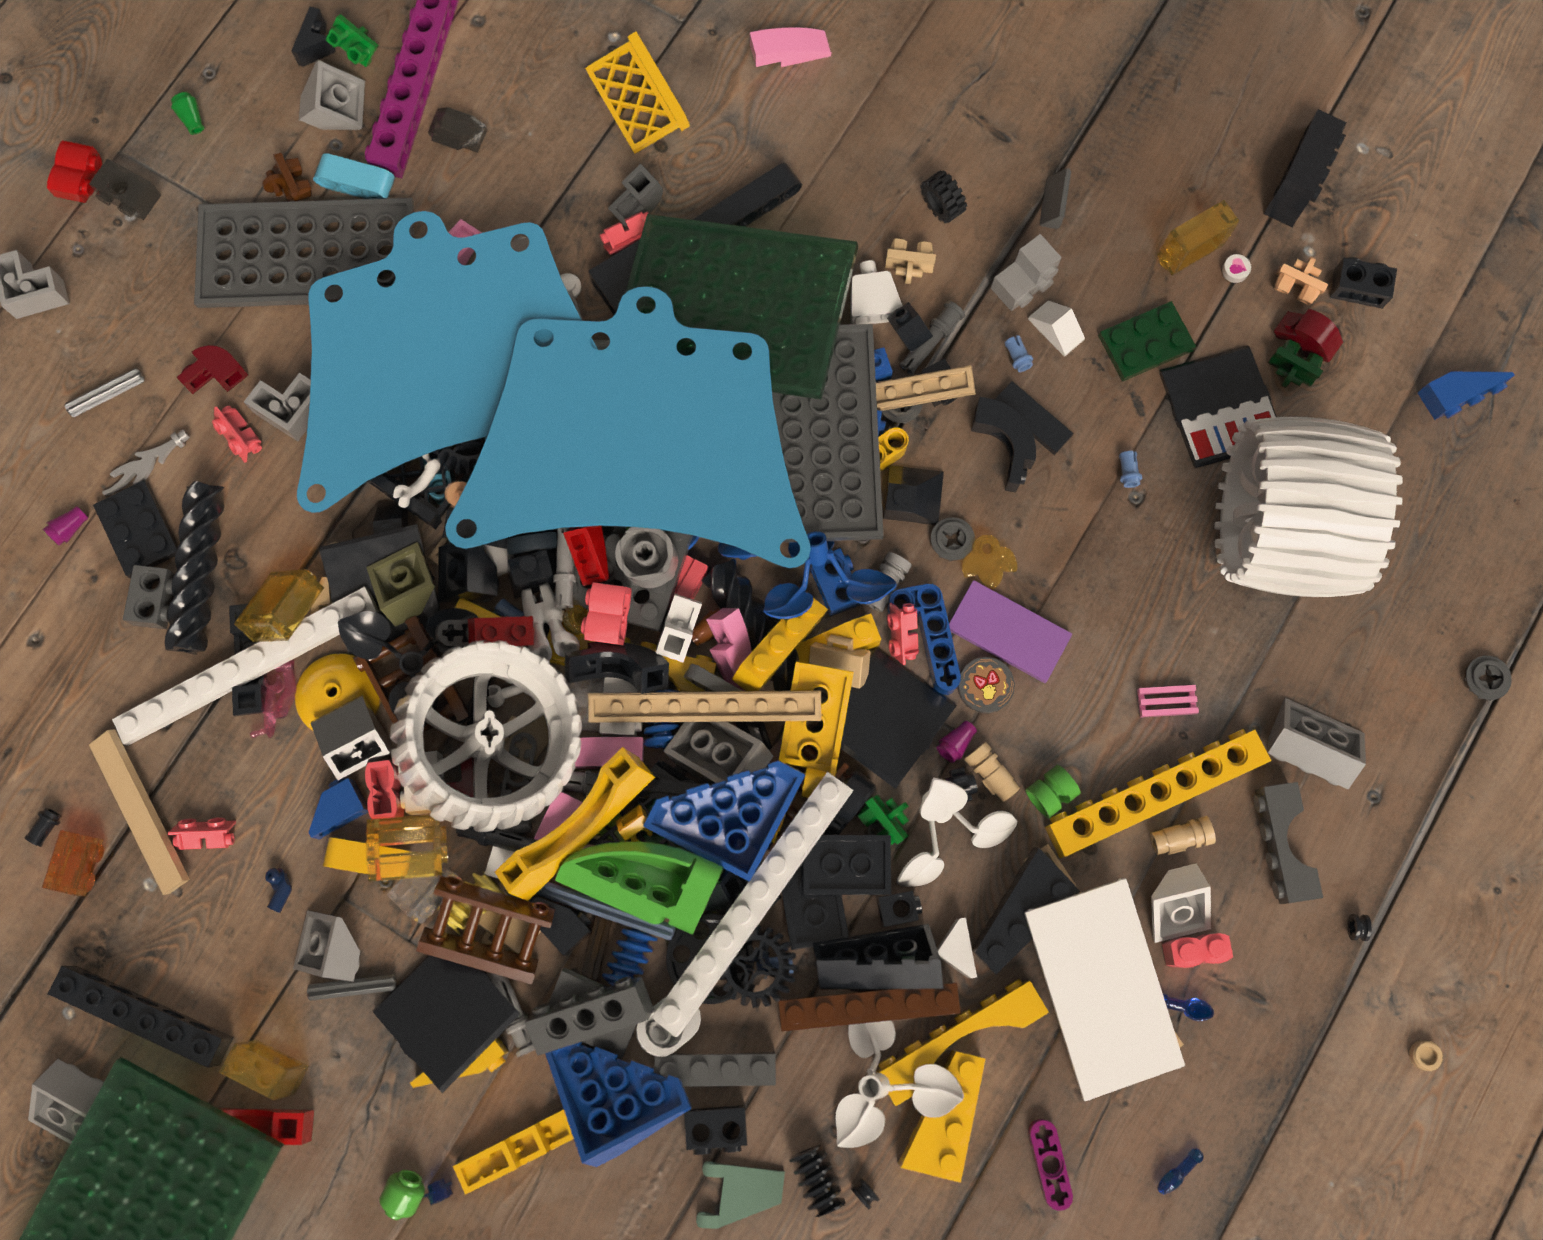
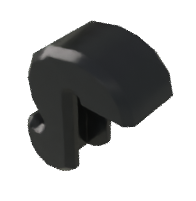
M854 770L843 782L853 792L824 831L825 835H840L876 790V784L860 771Z

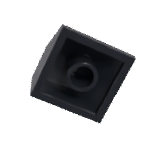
M889 465L883 519L936 525L939 522L944 472Z
M450 542L438 547V602H458L460 598L468 601H482L497 596L499 588L497 567L481 546L464 549L456 547Z

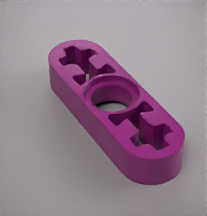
M1037 1119L1030 1124L1028 1136L1043 1197L1052 1209L1063 1211L1072 1204L1073 1193L1057 1129L1051 1122L1045 1119ZM1043 1125L1046 1130H1050V1134L1046 1135V1141L1049 1147L1054 1145L1055 1150L1046 1149L1040 1153L1038 1152V1148H1044L1042 1139L1035 1137V1133L1040 1131L1039 1126ZM1050 1155L1055 1156L1059 1164L1057 1170L1053 1173H1046L1042 1167L1044 1158ZM1062 1176V1181H1056L1059 1190L1065 1192V1196L1061 1197L1062 1202L1058 1204L1050 1196L1055 1194L1054 1185L1052 1182L1046 1184V1179L1054 1180Z

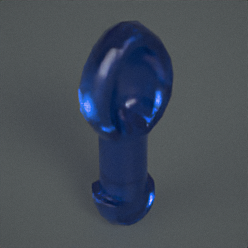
M1163 994L1167 1009L1183 1012L1191 1020L1206 1021L1214 1016V1010L1211 1005L1202 999L1191 998L1185 1001Z
M1197 1148L1192 1149L1177 1167L1171 1169L1163 1176L1157 1186L1160 1194H1169L1183 1183L1184 1178L1204 1159L1201 1150Z

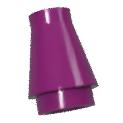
M75 506L72 510L46 522L47 526L43 528V531L58 546L63 542L67 544L88 517Z
M963 721L961 725L939 740V745L937 746L938 753L951 763L960 760L973 736L977 733V729L970 722Z

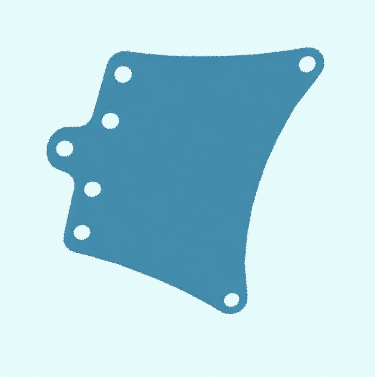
M427 211L414 212L405 216L396 225L393 236V249L386 258L323 277L311 286L308 294L312 343L310 406L307 438L297 489L299 505L305 511L311 513L322 512L368 480L405 462L438 449L488 436L506 384L516 335L521 325L532 319L582 321L562 282L541 227L531 222L520 223L458 238L447 232L441 218L436 214ZM416 221H422L428 227L427 234L420 239L413 238L409 233L410 226ZM517 234H524L529 239V245L524 251L517 252L511 247V239ZM464 248H472L476 253V259L470 265H462L458 261V253ZM383 270H391L395 274V282L389 287H381L377 282L378 274ZM331 285H339L343 290V296L337 302H329L325 298V291ZM540 329L534 335V342L541 347L549 346L554 339L553 334L546 329ZM591 338L590 343L592 347L598 350L593 339ZM314 484H320L326 490L324 499L318 503H313L307 498V491Z
M637 287L625 293L621 298L617 313L607 321L532 319L523 323L516 335L506 384L490 431L475 468L448 518L445 529L449 541L456 547L466 549L521 533L585 526L638 527L694 535L736 546L786 568H795L804 564L810 555V542L791 490L782 453L773 405L769 349L766 341L759 335L752 333L683 326L674 317L671 299L666 293L652 287ZM643 296L653 298L656 303L654 311L648 314L638 311L636 306L638 299ZM540 329L549 330L553 334V342L547 347L538 346L534 342V335ZM597 332L605 333L610 338V344L604 350H597L590 343L591 337ZM682 338L692 339L696 344L695 352L688 356L681 355L676 348L677 342ZM744 342L750 345L752 348L751 356L746 360L735 358L732 351L735 344ZM463 519H470L477 526L476 533L470 538H462L456 532L457 524ZM786 539H793L800 545V552L794 558H787L780 552V545Z

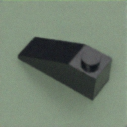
M506 889L504 890L509 896H512V897H515V898H519V897H517V896H514V895L508 893V891H507ZM533 896L529 900L532 903H544L549 908L555 909L551 928L541 926L540 931L563 956H567L592 932L588 926L592 922L581 910L576 913L570 908L537 896Z

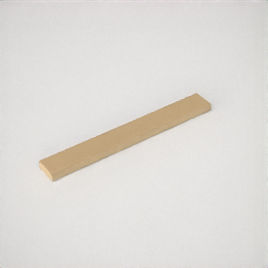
M821 690L649 692L644 694L640 692L588 693L589 723L821 721Z

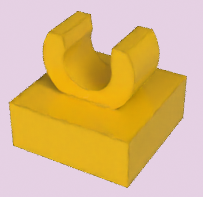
M640 804L616 821L618 832L625 841L631 838L632 842H639L636 833L641 830L646 831L649 836L653 835L651 830L643 827L648 816Z

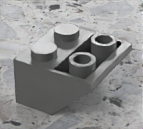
M363 695L311 721L322 756L337 780L390 753L392 742Z

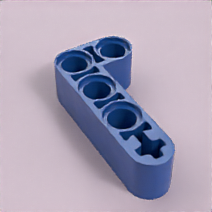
M923 584L894 591L887 605L888 612L890 613V603L894 604V601L897 599H903L907 603L914 604V608L917 609V618L932 685L942 695L953 693L960 684L961 675L940 588L934 584ZM923 594H931L935 598V603L932 605L925 604L921 596ZM931 620L939 622L941 630L938 632L931 631L927 626V622ZM936 647L944 648L947 652V658H937L933 653V649ZM947 665L948 667L945 670L946 677L953 680L949 686H947L946 682L940 681L944 676L943 667Z

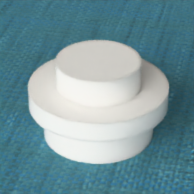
M569 273L560 275L567 292L572 291L576 298L581 292L579 278Z

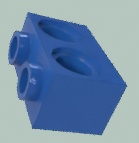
M841 548L834 550L835 559L847 578L851 579V571L854 568L849 555H843ZM827 559L826 563L821 566L810 564V572L824 605L828 609L827 612L832 617L861 604L851 599L841 600L836 596L837 590L847 589L849 585L843 582L838 573L832 575L826 572L825 567L832 564L830 559Z

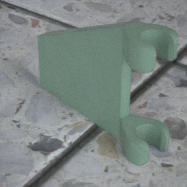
M710 1161L704 1162L703 1173L705 1176L723 1178L719 1215L698 1212L696 1223L700 1228L718 1229L781 1204L785 1171L728 1165Z

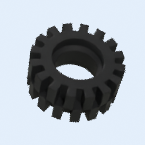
M939 170L923 181L920 188L922 189L921 194L925 196L923 198L924 201L929 205L927 206L929 210L932 209L933 215L935 217L938 216V220L946 224L967 210V203L965 202V195L961 194L963 192L961 187L958 188L957 181L952 180V176L950 174L947 175L946 171Z

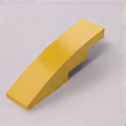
M564 1109L454 1165L453 1168L465 1195L573 1140L574 1138Z

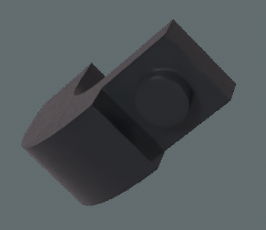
M979 397L971 431L994 436L1005 445L1010 457L1005 491L1016 493L1019 485L1025 484L1027 469H1031L1036 461V444L1033 433L1026 420L1015 409L998 400Z
M590 642L588 643V649L565 653V679L568 683L603 677L618 678L633 684L641 694L668 689L669 663L661 655L656 654L655 651L641 645L624 642L623 645Z

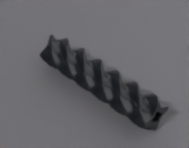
M194 481L190 486H187V490L184 493L182 499L184 516L178 531L180 545L175 554L177 571L174 574L171 587L174 598L168 609L170 627L166 632L164 642L165 650L197 655V652L205 651L208 646V638L203 628L211 620V610L206 601L212 596L215 589L214 582L209 574L216 568L218 563L217 554L212 547L221 538V529L215 520L223 513L225 507L219 495L225 488L223 486L208 485Z
M733 558L724 564L714 566L711 572L701 581L711 589L713 599L721 609L739 608L747 629L751 651H753L777 623L767 619L768 615L763 611L765 603L761 599L752 596V584L747 577L736 573L737 562ZM796 649L790 653L770 680L773 682L775 691H791L796 661H799ZM821 691V702H823L828 697Z

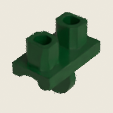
M1289 339L1282 347L1280 346L1275 351L1268 363L1276 367V374L1284 378L1281 383L1282 387L1286 388L1290 382L1297 386L1304 383L1311 387L1323 372L1320 369L1323 357L1316 353H1309L1305 360L1298 357L1296 354L1300 346Z

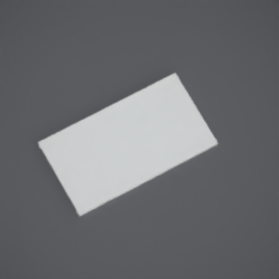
M1120 878L1117 881L1024 912L1084 1101L1185 1066L1126 878Z

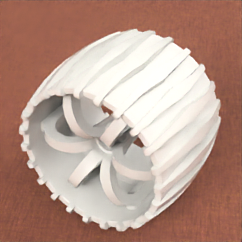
M1312 417L1264 418L1246 421L1245 424H1241L1238 428L1239 432L1234 433L1232 440L1236 442L1235 445L1228 446L1227 454L1231 455L1229 463H1223L1222 470L1227 472L1225 483L1220 482L1218 484V489L1223 490L1222 503H1216L1215 509L1221 510L1220 522L1214 523V529L1220 530V539L1215 540V547L1221 549V554H1218L1216 558L1219 564H1223L1220 566V572L1224 575V578L1227 581L1242 586L1290 596L1334 597L1370 591L1374 587V582H1379L1382 578V574L1379 572L1380 568L1388 567L1389 559L1385 558L1387 550L1394 549L1396 543L1394 540H1390L1392 529L1400 525V520H1394L1396 505H1402V498L1396 497L1397 485L1402 484L1403 480L1402 476L1396 475L1395 467H1399L1401 462L1399 457L1393 456L1397 448L1394 443L1390 442L1391 438L1382 432L1352 423Z
M476 641L464 648L457 646L447 650L442 655V659L434 658L421 669L423 675H417L411 679L405 688L408 696L399 699L394 711L399 721L391 724L390 738L397 744V748L391 749L393 763L400 766L401 773L398 774V779L403 787L408 786L413 794L411 800L417 806H424L431 812L430 817L437 821L446 820L452 822L451 826L457 829L465 830L469 826H473L476 832L493 831L495 827L499 829L511 828L518 825L521 820L527 821L542 812L545 806L550 805L559 796L563 786L570 780L575 769V762L580 754L581 739L579 735L582 729L581 716L577 713L576 697L574 693L571 694L566 685V679L562 673L558 674L549 665V661L545 657L540 658L530 652L529 648L508 645L505 641H496L495 643ZM475 676L473 724L461 726L449 721L432 708L434 700L447 687L462 679ZM491 677L506 680V682L522 689L536 703L520 716L502 725L494 719L492 711H486L488 681ZM544 715L548 726L549 745L544 763L536 767L517 759L507 752L504 748V739ZM424 721L446 735L464 742V744L451 755L431 765L426 759L423 748ZM483 732L489 733L492 737L489 745L488 741H486V736L481 735ZM473 757L474 798L454 790L442 781L439 776ZM491 758L512 772L531 780L522 789L512 794L498 798H487V771Z

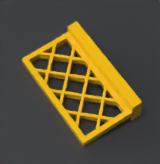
M634 32L627 36L629 42L600 58L585 69L632 151L636 154L678 128L683 131L690 124L638 33ZM630 52L632 56L630 66L618 65L619 58ZM603 67L610 69L607 80L596 78L594 73ZM616 70L628 72L624 84L613 82ZM633 74L644 76L642 87L630 85ZM611 87L622 89L619 101L608 98ZM628 91L640 93L637 104L625 102ZM645 94L656 97L654 108L642 106ZM622 108L634 110L631 122L620 119ZM640 111L652 114L649 125L636 123ZM657 115L668 117L671 122L663 128L654 127ZM635 128L647 131L644 139L636 144L633 142L632 136Z

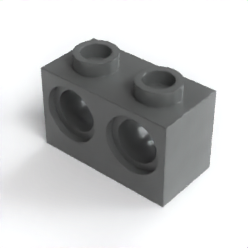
M134 565L123 620L133 626L167 630L169 622L168 609L173 600L171 587L174 573L165 568ZM160 579L159 586L152 590L153 582ZM154 606L153 614L146 617L147 610Z

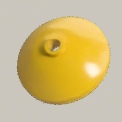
M341 653L324 656L309 665L299 678L295 691V705L301 720L312 731L311 721L361 695L365 697L374 714H377L381 700L366 672H360L353 659L355 656ZM337 688V694L330 697V689Z

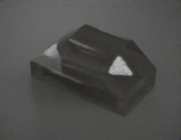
M445 107L437 109L428 134L432 137L431 141L456 150L465 148L478 153L488 130L485 124L472 115Z

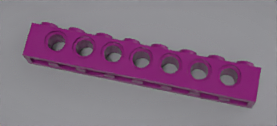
M417 0L415 7L411 8L410 24L408 30L403 32V45L401 51L395 57V70L393 75H390L388 78V92L386 98L381 100L380 116L373 125V138L371 144H368L365 149V160H367L369 165L383 168L397 178H403L459 0ZM393 143L391 146L385 147L387 144Z

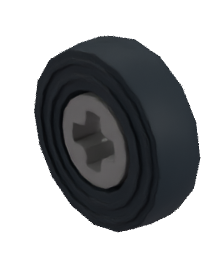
M542 532L509 538L506 540L508 554H525L556 548L557 533Z

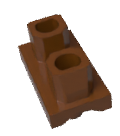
M282 153L274 154L273 157L276 164L273 167V171L269 170L266 172L267 177L262 182L264 190L269 193H275L276 197L284 194L287 202L311 197L312 189L307 179L294 181L293 177L302 176V168L298 158L284 159Z

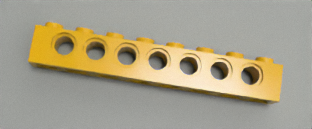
M1241 729L1228 735L1230 741L1223 745L1219 741H1215L1203 747L1205 753L1197 757L1192 752L1177 759L1180 765L1171 769L1168 764L1163 765L1152 771L1154 777L1144 780L1143 776L1127 782L1129 788L1119 792L1116 787L1101 794L1103 800L1093 804L1090 799L1075 806L1078 812L1067 816L1064 811L1051 817L1050 821L1052 824L1046 826L1045 829L1059 858L1061 859L1270 762L1271 759L1256 730L1246 734L1245 730ZM1229 749L1237 754L1238 759L1236 763L1228 759L1227 752ZM1203 761L1211 764V775L1204 773L1202 770ZM1178 772L1186 776V787H1182L1177 783L1176 775ZM1152 784L1158 785L1161 788L1162 796L1160 799L1152 796L1150 791ZM1127 796L1133 797L1136 801L1137 806L1134 811L1129 810L1125 806V798ZM1101 808H1106L1111 813L1109 823H1105L1100 819L1099 810ZM1075 820H1081L1085 824L1086 830L1083 835H1079L1074 831L1073 823Z

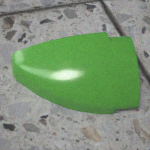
M643 841L611 842L587 847L569 855L560 866L555 881L651 924H660L665 918L670 919L669 925L693 935L723 866L683 849Z

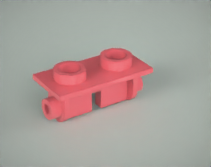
M641 211L625 219L628 227L626 230L623 229L620 222L604 229L603 233L599 235L601 241L605 244L603 248L610 255L617 254L656 230L649 223L652 221L649 213H642Z
M217 406L214 407V420H212V424L219 435H224L228 440L232 453L239 455L244 463H246L249 452L256 454L261 451V440L250 427L240 431L241 428L247 426V423L236 408L226 406L220 411Z
M890 603V613L887 615V623L891 630V640L888 643L889 651L892 657L897 659L902 665H906L905 659L914 660L919 653L918 634L916 632L908 633V630L918 629L917 609L914 608L912 603L903 604L902 609Z
M221 817L209 819L207 822H196V819H184L179 821L168 832V835H175L173 837V846L178 847L180 850L201 849L203 847L202 838L206 839L207 849L228 848L229 845H233L235 842V836L233 833H229V830L236 824V821H225V818Z

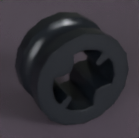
M1351 914L1348 919L1349 938L1355 941L1359 938L1362 941H1369L1372 933L1370 917L1368 915H1361L1359 918L1357 914Z
M861 1178L857 1187L852 1186L851 1190L864 1206L870 1210L872 1208L871 1203L873 1201L878 1202L880 1198L865 1180Z

